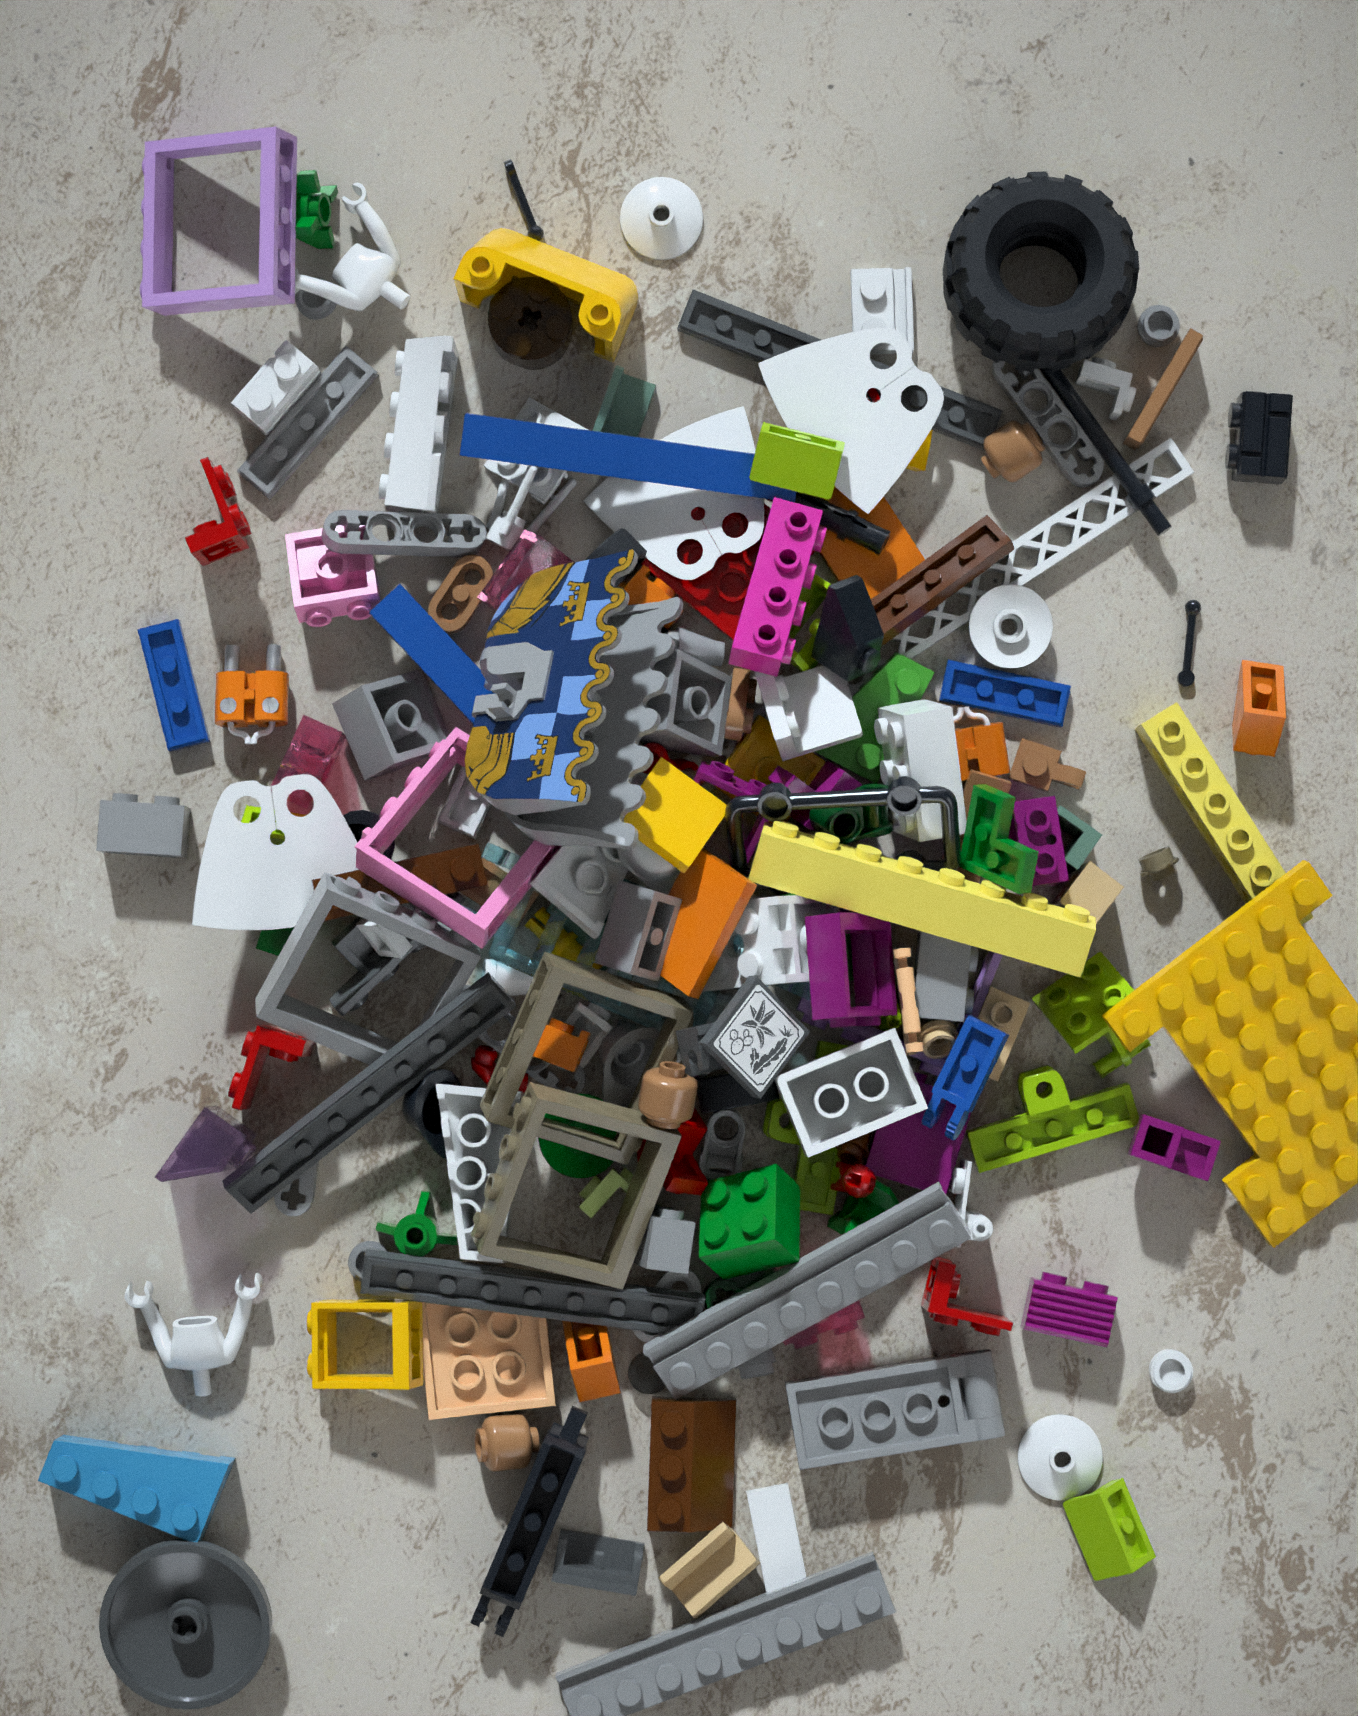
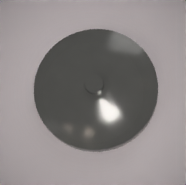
M173 1539L141 1550L120 1568L104 1595L99 1616V1631L102 1648L111 1668L132 1691L144 1699L164 1707L200 1709L219 1704L233 1697L254 1678L265 1659L270 1645L273 1620L265 1588L255 1572L241 1558L231 1551L207 1541L189 1542L184 1539Z

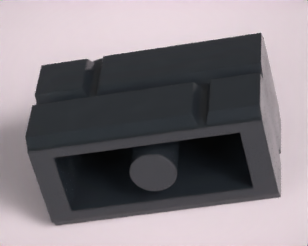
M1245 391L1238 396L1237 403H1230L1228 427L1235 428L1234 444L1227 445L1225 468L1232 469L1233 481L1278 485L1287 479L1293 395Z

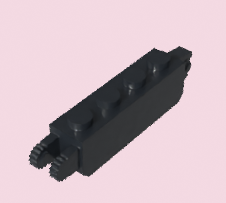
M572 1405L564 1426L554 1422L551 1430L548 1429L479 1592L482 1595L471 1619V1624L479 1627L488 1612L487 1607L490 1599L505 1604L506 1607L503 1614L498 1618L494 1634L504 1637L515 1609H520L587 1450L586 1444L589 1437L580 1433L588 1414L587 1411Z

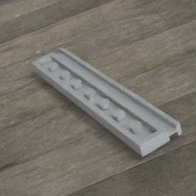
M937 1182L799 1258V1262L781 1268L643 1345V1353L646 1357H649L653 1363V1368L674 1399L677 1400L971 1239V1232L949 1197L942 1190L941 1184Z
M872 1551L768 1593L760 1594L557 1672L555 1678L560 1685L570 1716H627L896 1613V1609Z

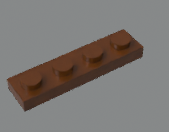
M988 515L871 599L884 633L881 647L1014 550L1012 540Z
M479 844L395 861L396 864L444 895L488 885ZM361 870L334 875L345 880L349 876L356 880L363 889L375 894L378 891H382L396 898L400 904L409 903V901ZM321 878L311 880L313 891ZM333 905L324 921L355 914Z

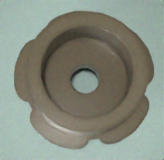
M1169 846L1153 851L1138 859L1143 870L1140 872V876L1150 875L1152 882L1163 879L1175 872L1173 865L1179 861V858L1173 856Z

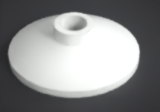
M656 177L639 183L628 193L621 207L620 225L627 243L637 253L654 260H669L686 253L695 244L702 230L703 213L697 196L688 186L672 178ZM657 209H666L669 212L668 219L665 221L656 220L653 214Z
M1016 584L1001 585L984 593L975 603L969 618V635L975 650L987 662L1002 668H1019L1037 660L1048 647L1053 631L1052 616L1045 601L1033 590ZM1005 619H1011L1016 625V629L1011 635H1006L1001 629V624Z
M1062 1414L1050 1415L1036 1421L1024 1433L1019 1444L1018 1466L1022 1477L1032 1490L1048 1499L1068 1500L1082 1495L1096 1482L1102 1468L1103 1454L1098 1437L1086 1423L1073 1416ZM1062 1451L1067 1452L1070 1457L1069 1463L1064 1467L1056 1466L1054 1462L1055 1455Z

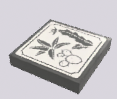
M749 976L699 1044L752 1097L761 1099L810 1031L758 977Z

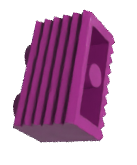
M1043 1271L1041 1279L1030 1278L1020 1325L1022 1329L1108 1347L1118 1297L1107 1294L1109 1286L1090 1281H1084L1082 1288L1066 1285V1276Z

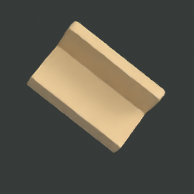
M722 1522L658 1579L665 1587L673 1591L691 1616L697 1619L761 1562L737 1532Z

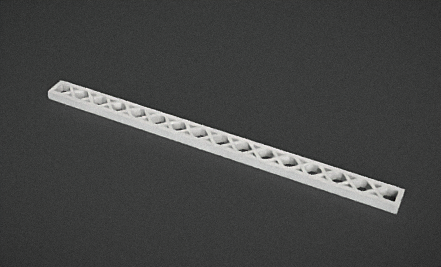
M1169 438L1129 465L1139 481L1142 482V485L1145 483L1148 486L1150 484L1157 485V487L1152 489L1156 498L1194 473L1172 438ZM1165 452L1168 453L1180 471L1169 479L1152 475L1154 460ZM1145 466L1144 474L1136 472ZM1113 475L1012 542L1014 550L1001 559L1003 560L1007 557L1006 565L997 564L998 562H996L987 570L1004 573L1002 585L1009 584L1011 575L1019 576V578L1010 584L1024 586L1133 514L1135 510L1128 500L1117 498L1120 484L1117 477ZM1111 488L1110 496L1101 495ZM1089 502L1108 505L1105 521L1101 524L1082 521L1085 505ZM1115 507L1124 508L1114 515ZM1076 511L1075 519L1066 518ZM1054 525L1073 528L1070 544L1066 547L1047 544L1050 528ZM1080 529L1089 531L1079 538ZM1042 534L1040 542L1031 541ZM1021 547L1038 550L1036 566L1031 570L1013 567L1015 552ZM1046 552L1054 554L1044 561ZM981 574L973 579L971 588L962 587L956 592V594L969 596L966 613L961 616L943 613L945 601L937 606L936 611L931 610L923 616L935 619L931 636L926 639L908 636L909 626L902 631V634H898L891 639L900 642L898 653L913 659L969 622L976 598H980L987 592L978 590ZM941 621L951 622L940 629ZM906 644L916 645L905 652ZM880 660L877 667L879 668L886 661ZM870 673L864 674L862 681L857 685L848 683L851 696L871 676ZM765 705L754 712L753 721L757 715H761L769 721ZM729 740L728 749L723 748L722 756H726V760L734 750L735 740ZM689 754L683 759L695 762L699 768L703 755ZM680 770L692 780L697 770H693V772ZM709 782L702 786L709 792L716 789Z

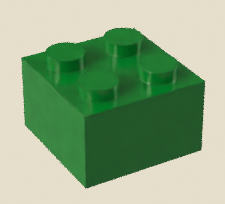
M773 1164L708 1180V1184L701 1194L699 1258L725 1280L799 1262L800 1186L779 1165Z

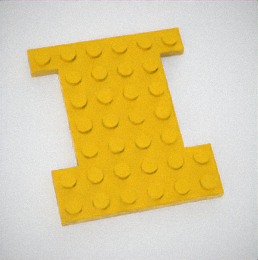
M1306 860L1298 863L1102 1015V1018L1129 1052L1163 1027L1254 1152V1155L1225 1176L1222 1181L1266 1242L1273 1248L1358 1183V1003L1299 922L1333 896L1312 865Z

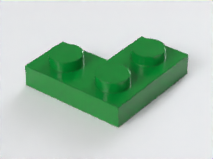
M987 784L973 785L959 867L1017 894L1031 893L1039 852L1008 838L1016 797Z

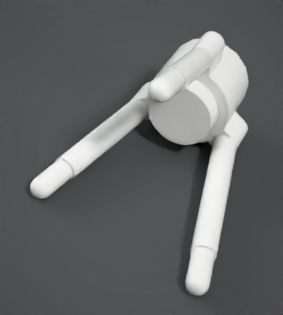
M535 466L529 468L509 512L504 510L503 513L502 510L509 488V481L502 478L492 515L486 525V528L490 529L486 539L512 553H516L519 545L527 548L532 536L576 486L577 482L575 479H570L559 490L554 499L546 505L526 530H524L526 521L517 515L532 485L537 468Z

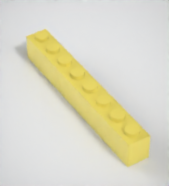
M775 820L773 824L766 821L764 823L748 878L753 883L1077 977L1082 975L1096 932V917L1090 916V912L1080 906L1067 904L1062 908L1048 904V900L1045 897L1035 893H1025L1023 896L1007 892L1006 888L989 880H983L979 884L966 880L962 873L952 869L942 868L938 872L924 868L922 862L911 857L900 856L897 860L881 855L882 852L879 849L869 845L858 844L855 848L841 844L839 838L828 833L817 832L814 836L798 831L799 828L790 822Z

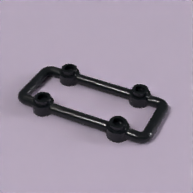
M901 776L895 779L885 789L791 793L781 783H770L762 788L759 795L735 797L729 801L725 808L730 865L737 872L749 878L751 868H748L742 819V813L759 812L763 818L774 822L775 820L782 821L786 819L792 810L889 806L896 814L911 815L920 808L921 804L939 803L944 859L926 860L916 850H905L897 855L895 859L898 860L900 856H906L919 860L923 863L924 868L938 872L942 868L956 871L961 862L957 800L953 792L945 787H921L916 780L908 776ZM768 887L777 894H788V892Z

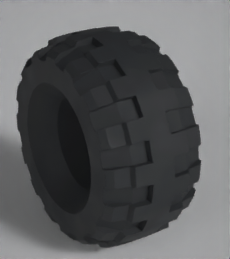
M1047 171L1028 172L1026 177L1018 179L1010 178L1009 176L992 184L991 189L981 196L977 195L965 207L962 215L953 227L946 246L942 270L943 294L946 306L956 321V328L965 340L973 342L982 350V355L996 363L1001 360L1015 365V370L1034 372L1035 369L1041 368L1052 369V372L1070 368L1073 363L1084 358L1089 359L1099 352L1115 336L1129 312L1136 293L1139 273V256L1132 239L1133 231L1126 217L1122 218L1112 207L1113 201L1100 190L1093 192L1082 185L1083 180L1067 174H1065L1064 179L1049 177ZM1025 246H1044L1053 249L1063 255L1073 266L1078 278L1077 289L1070 299L1059 305L1036 307L1025 304L1009 293L1000 278V265L1004 257L1012 251Z

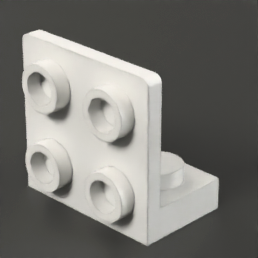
M819 666L787 677H783V674L775 677L755 671L782 761L860 738L863 735L847 681L825 666Z

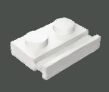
M905 267V269H851L852 332L870 328H893L903 335L911 346L912 352H914L911 267ZM879 343L872 348L870 354H894L896 351L887 343Z

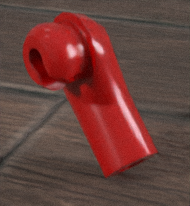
M480 1045L475 1049V1057L471 1058V1067L488 1085L496 1067L495 1060L498 1055L492 1047ZM525 1073V1076L518 1090L521 1091L523 1094L525 1093L528 1085L527 1073Z

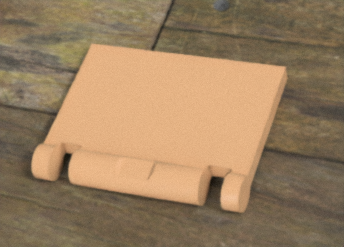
M911 948L894 949L893 959L906 1056L915 1055L918 1052L924 1051L923 1042H917L916 1032H921L914 993L916 990L913 967H908L907 958L911 957Z

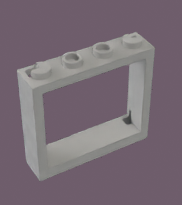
M324 872L255 998L256 1015L259 1019L370 1065L398 1042L284 994L332 906L335 905L456 958L419 1026L460 995L480 960L481 953L477 945L443 923L438 922L437 919L420 908H416L413 911L400 905L399 901L388 893L378 891L375 894L361 888L360 884L349 876L345 880Z

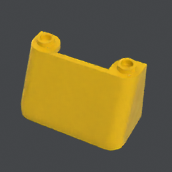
M506 228L493 229L464 254L453 278L460 302L479 309L483 300L495 295L504 285L514 279L542 277L557 286L568 301L580 305V325L585 332L594 337V355L614 363L638 303L637 286L630 278Z

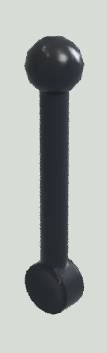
M507 160L503 163L529 227L528 237L540 241L544 236V231L535 222L512 160Z
M1194 599L1189 600L1185 604L1188 621L1183 670L1177 676L1178 683L1184 687L1191 685L1195 680V676L1191 671L1196 615L1201 611V604Z

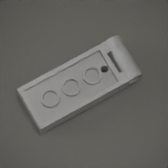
M990 1349L785 1381L800 1470L1005 1436ZM942 1395L948 1396V1402L945 1405L938 1404V1398Z

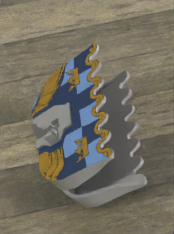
M633 549L595 559L557 565L532 574L518 585L501 603L488 627L485 649L482 651L479 664L481 673L486 679L485 689L496 694L480 695L475 698L472 711L475 721L465 754L466 776L475 790L495 808L502 810L529 838L545 845L601 846L634 849L638 842V830L632 824L624 823V817L628 812L639 809L646 799V792L639 785L631 784V780L635 774L647 770L653 762V753L647 747L639 746V741L643 736L653 733L661 722L660 715L654 709L646 708V704L649 699L661 695L667 688L668 678L661 671L653 670V667L658 661L669 657L675 649V641L668 634H662L661 629L665 624L675 621L680 616L683 602L679 597H674L659 602L628 605L629 594L622 587H616L615 582L619 577L627 575L634 570L638 561V555Z

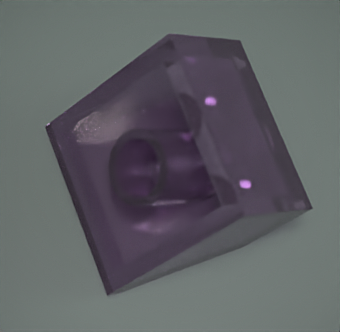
M205 1106L155 1178L165 1182L223 1172L233 1168L237 1169L248 1161L255 1152L257 1146L252 1144L258 1134L219 1106Z

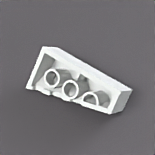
M444 335L406 339L405 350L397 351L395 376H401L399 392H392L389 416L396 417L394 434H386L384 458H390L388 475L382 474L379 484V499L385 500L384 505L388 512L438 513L459 355L453 336Z
M436 1084L460 1259L504 1263V1260L480 1255L470 1235L475 1225L473 1216L476 1212H481L486 1199L484 1189L487 1178L491 1173H496L500 1162V1143L505 1134L510 1135L512 1129L486 1120L479 1106L486 1088ZM521 1091L517 1092L511 1107H514L515 1103H520L523 1095ZM511 1207L502 1228L501 1236L508 1237Z

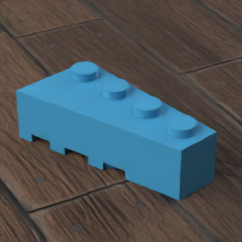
M62 1435L53 1441L38 1481L186 1541L198 1542L206 1534L236 1458Z

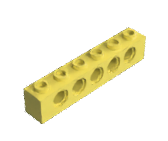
M1177 702L1135 728L1136 733L1245 904L1286 874ZM1310 913L1299 922L1303 925L1314 917Z

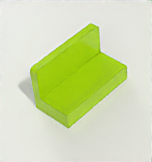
M763 422L749 478L755 482L830 499L833 494L845 442Z
M1123 1478L1111 1480L1090 1494L1074 1497L1063 1502V1507L1094 1580L1099 1581L1134 1573L1156 1557Z

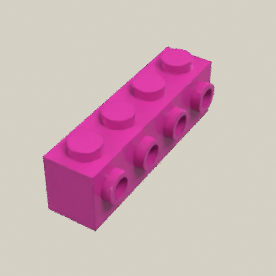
M774 497L733 640L728 664L775 677L778 676L781 662L790 665L796 643L795 639L788 638L792 625L799 627L801 625L807 602L799 600L802 587L811 589L817 567L816 564L809 563L812 550L821 552L827 530L826 527L819 526L823 510Z

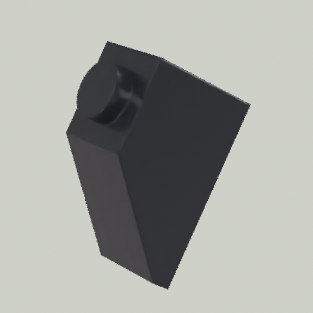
M858 575L828 586L811 653L813 659L848 682L875 670L881 658L880 649L884 638L883 630L865 583Z

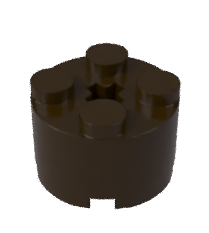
M542 277L518 278L504 285L490 301L488 311L489 331L496 351L504 360L524 369L540 370L555 364L563 357L572 339L573 320L569 302L557 286ZM532 317L534 321L537 320L538 328L531 331L525 325L524 319Z

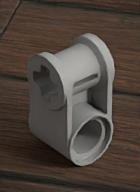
M732 1108L714 1111L709 1116L707 1122L708 1130L705 1134L704 1146L701 1147L698 1165L707 1181L741 1173L743 1161L742 1148L745 1123L741 1114ZM722 1116L734 1118L738 1123L737 1133L727 1139L719 1137L714 1131V1124L718 1118ZM710 1167L728 1169L729 1171L710 1169Z

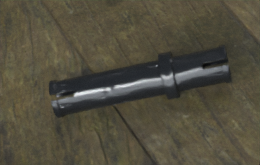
M796 492L795 503L823 510L819 525L837 534V539L843 542L848 539L867 548L878 556L881 554L891 531L859 517V512L852 508L847 511L823 498Z

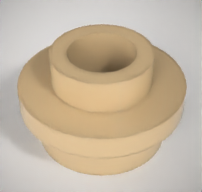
M946 1020L929 1021L921 1027V1032L916 1033L917 1042H923L924 1051L922 1052L932 1059L948 1056L958 1037L956 1026Z

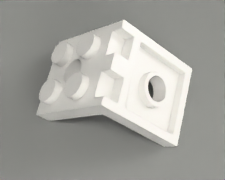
M798 895L749 900L703 992L740 988L749 976L758 977L765 985L810 982L805 917L839 913V907ZM737 934L742 937L744 942V949L740 956L736 954L733 946L734 938Z

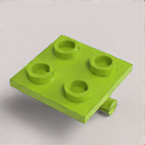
M1101 951L1086 961L1081 977L1066 974L1032 997L1034 1004L1075 1054L1105 1035L1113 1051L1092 1064L1102 1079L1121 1065L1126 1068L1132 1064L1131 1058L1151 1046L1150 1041L1146 1039L1129 1052L1102 1018L1105 1012L1133 992L1134 989Z

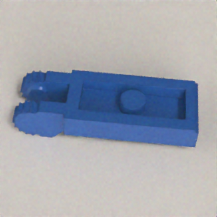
M968 1015L932 1088L931 1093H933V1096L927 1106L928 1109H926L922 1117V1125L930 1129L933 1128L940 1119L947 1100L956 1105V1108L946 1126L944 1136L953 1141L958 1138L968 1119L969 1112L973 1111L1009 1034L974 1016Z

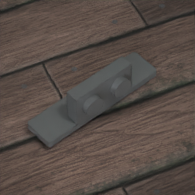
M459 892L445 894L460 905L465 901V898ZM410 902L400 904L413 911L416 909L415 906ZM358 916L332 941V944L358 972L335 992L329 1001L341 1016H344L349 1010H357L367 1000L369 991L380 981L385 982L398 971L399 963L409 953H416L425 945L406 937L412 948L402 958L379 956L356 926L362 919V917Z

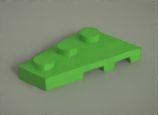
M895 652L852 696L863 735L860 738L814 752L877 784L881 776L880 762L884 761L882 744L878 743L874 730V722L876 719H879L877 708L921 700L935 672Z

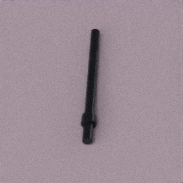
M1041 368L1040 370L1128 493L1126 499L1135 512L1141 511L1158 536L1167 532L1172 526L1154 502L1155 494L1147 483L1142 485L1062 370L1052 372V369Z

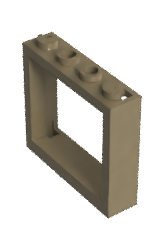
M544 951L479 1106L488 1122L512 1129L515 1120L513 1118L514 1107L511 1106L564 983L666 1016V1020L627 1107L640 1111L638 1109L641 1083L645 1072L652 1068H658L660 1063L664 1061L677 1062L676 1053L679 1045L675 1031L693 1027L694 1012L683 997ZM544 1117L537 1135L539 1138L628 1165L633 1152L636 1153L643 1142V1138L616 1132L613 1139Z
M529 1082L520 1103H515L513 1111L515 1121L510 1135H504L500 1143V1162L496 1173H491L487 1178L484 1189L486 1199L481 1212H476L473 1216L475 1225L470 1236L473 1238L480 1255L623 1290L682 1135L677 1128L664 1129L652 1126L646 1121L647 1117L638 1110ZM545 1113L646 1139L645 1146L601 1260L500 1235Z

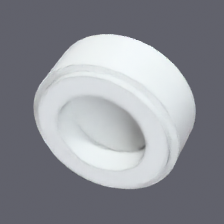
M1166 1349L1158 1352L1151 1359L1149 1376L1152 1383L1160 1390L1167 1393H1177L1184 1390L1190 1384L1193 1377V1367L1190 1360L1183 1353L1173 1349Z

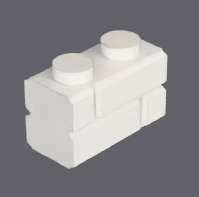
M287 340L274 352L275 358H269L231 402L235 410L266 437L321 375L318 366Z

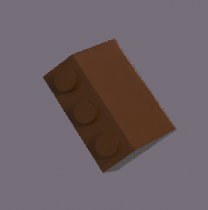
M652 1396L647 1531L685 1533L710 1531L722 1522L732 1528L736 1399L681 1397L675 1400L674 1397Z

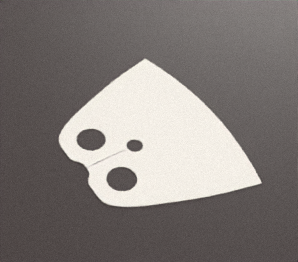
M886 327L864 329L820 340L758 363L768 391L788 428L845 442L835 487L867 514L884 497L908 466L934 426L944 401L943 391L933 376L928 372H922L913 363L912 348L903 335L893 328ZM879 343L891 345L897 353L895 364L888 369L876 368L870 360L872 348ZM911 385L920 386L927 393L928 401L926 406L917 412L907 410L901 403L902 391ZM877 388L881 390V398L878 402L873 403L867 400L866 393L869 389Z
M744 406L710 416L661 439L663 441L755 453L754 441ZM608 477L584 500L585 504L614 532L621 528L626 529L647 550L645 557L665 572L683 580L696 579L712 570L718 557L725 553H741L759 541L764 529L763 498ZM695 507H702L705 510V516L702 520L696 521L691 518V511ZM734 512L743 514L748 520L746 533L738 538L727 536L722 529L724 518ZM688 539L698 541L703 548L701 559L691 565L681 563L677 557L679 544Z
M308 774L286 776L280 783L273 786H264L254 780L230 784L223 791L211 819L196 886L192 925L228 930H273L295 927L314 892L311 880L322 878L324 872L336 875L359 870L356 868L357 850L354 848L357 841L335 800L316 777ZM298 789L309 792L314 800L312 811L303 817L291 814L286 805L289 794ZM251 796L260 804V815L252 823H242L234 815V804L241 797ZM276 828L285 835V841L280 845H274L270 840V834Z

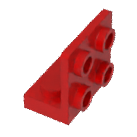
M209 457L201 459L200 462L224 522L217 524L216 520L202 523L193 528L194 534L185 537L191 554L202 566L250 548L245 536L252 534L244 512L240 511L237 503L232 505L230 500L231 497L237 494L228 473L224 471L222 465L215 466Z
M257 1025L254 1032L248 1031L241 1050V1056L247 1057L243 1072H236L234 1074L228 1092V1097L234 1098L232 1108L237 1110L251 1108L267 1054L284 1061L298 1062L299 1057L311 1056L315 1042L268 1025Z
M936 1257L931 1260L921 1306L930 1312L929 1317L933 1318V1321L951 1326H958L959 1319L970 1321V1327L975 1328V1331L994 1336H1000L1001 1329L1012 1331L1013 1322L1005 1316L948 1303L949 1298L956 1299L961 1274L955 1271L956 1264L949 1259Z

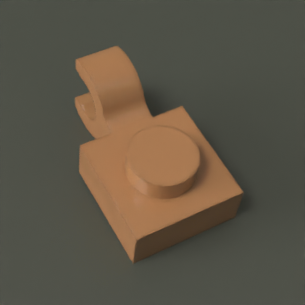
M1022 738L1008 779L1045 792L1049 791L1052 781L1080 790L1086 771L1059 764L1058 761L1062 751Z

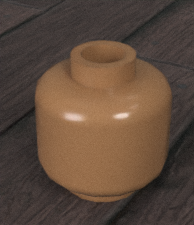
M1010 420L984 439L983 445L987 454L981 460L994 479L1002 475L1005 480L1014 483L1042 464L1043 457L1041 452L1046 447L1028 421L1022 425L1017 420Z
M671 1061L661 1062L658 1068L647 1070L642 1078L638 1109L647 1117L646 1121L652 1126L675 1129L680 1127L681 1123L691 1119L693 1115L698 1082L693 1076L690 1077L685 1073L686 1067L680 1063Z
M522 1414L490 1416L483 1421L481 1428L475 1430V1451L478 1462H484L491 1472L526 1468L530 1464L532 1453L539 1451L537 1428L530 1427L527 1419Z

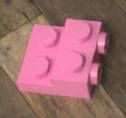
M360 525L359 531H361L359 539L364 540V525ZM336 526L335 531H338L339 538H347L348 533L344 531V526ZM323 528L285 535L293 604L299 623L306 622L312 627H323L332 621V617L348 615L353 620H364L371 617L369 612L381 602L374 555L341 554L329 550L322 541L321 534Z

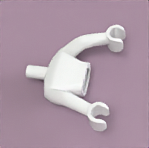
M354 183L352 185L353 190L361 198L351 201L343 196L345 209L349 213L360 216L379 251L368 249L359 243L351 247L339 261L332 274L333 279L342 287L328 281L299 274L298 269L295 267V294L301 289L356 311H363L381 295L399 309H403L408 304L410 295L391 283L401 265L399 253L383 221L369 205L365 187L360 183Z
M256 1273L255 1287L248 1288L242 1283V1275L239 1274L235 1283L238 1299L226 1338H224L219 1328L218 1318L214 1316H196L175 1320L173 1322V1336L171 1339L167 1326L151 1298L154 1287L149 1281L145 1283L144 1296L136 1295L133 1292V1284L130 1282L125 1291V1300L133 1308L141 1309L157 1352L164 1365L169 1369L192 1371L195 1395L207 1396L212 1393L209 1369L228 1365L234 1361L247 1329L252 1301L260 1292L263 1278L261 1274Z

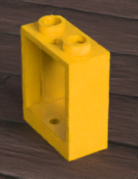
M326 1299L311 1303V1310L307 1315V1331L309 1335H312V1352L308 1356L307 1372L309 1377L312 1378V1389L410 1390L423 1386L422 1302L410 1300ZM336 1312H392L393 1374H337Z

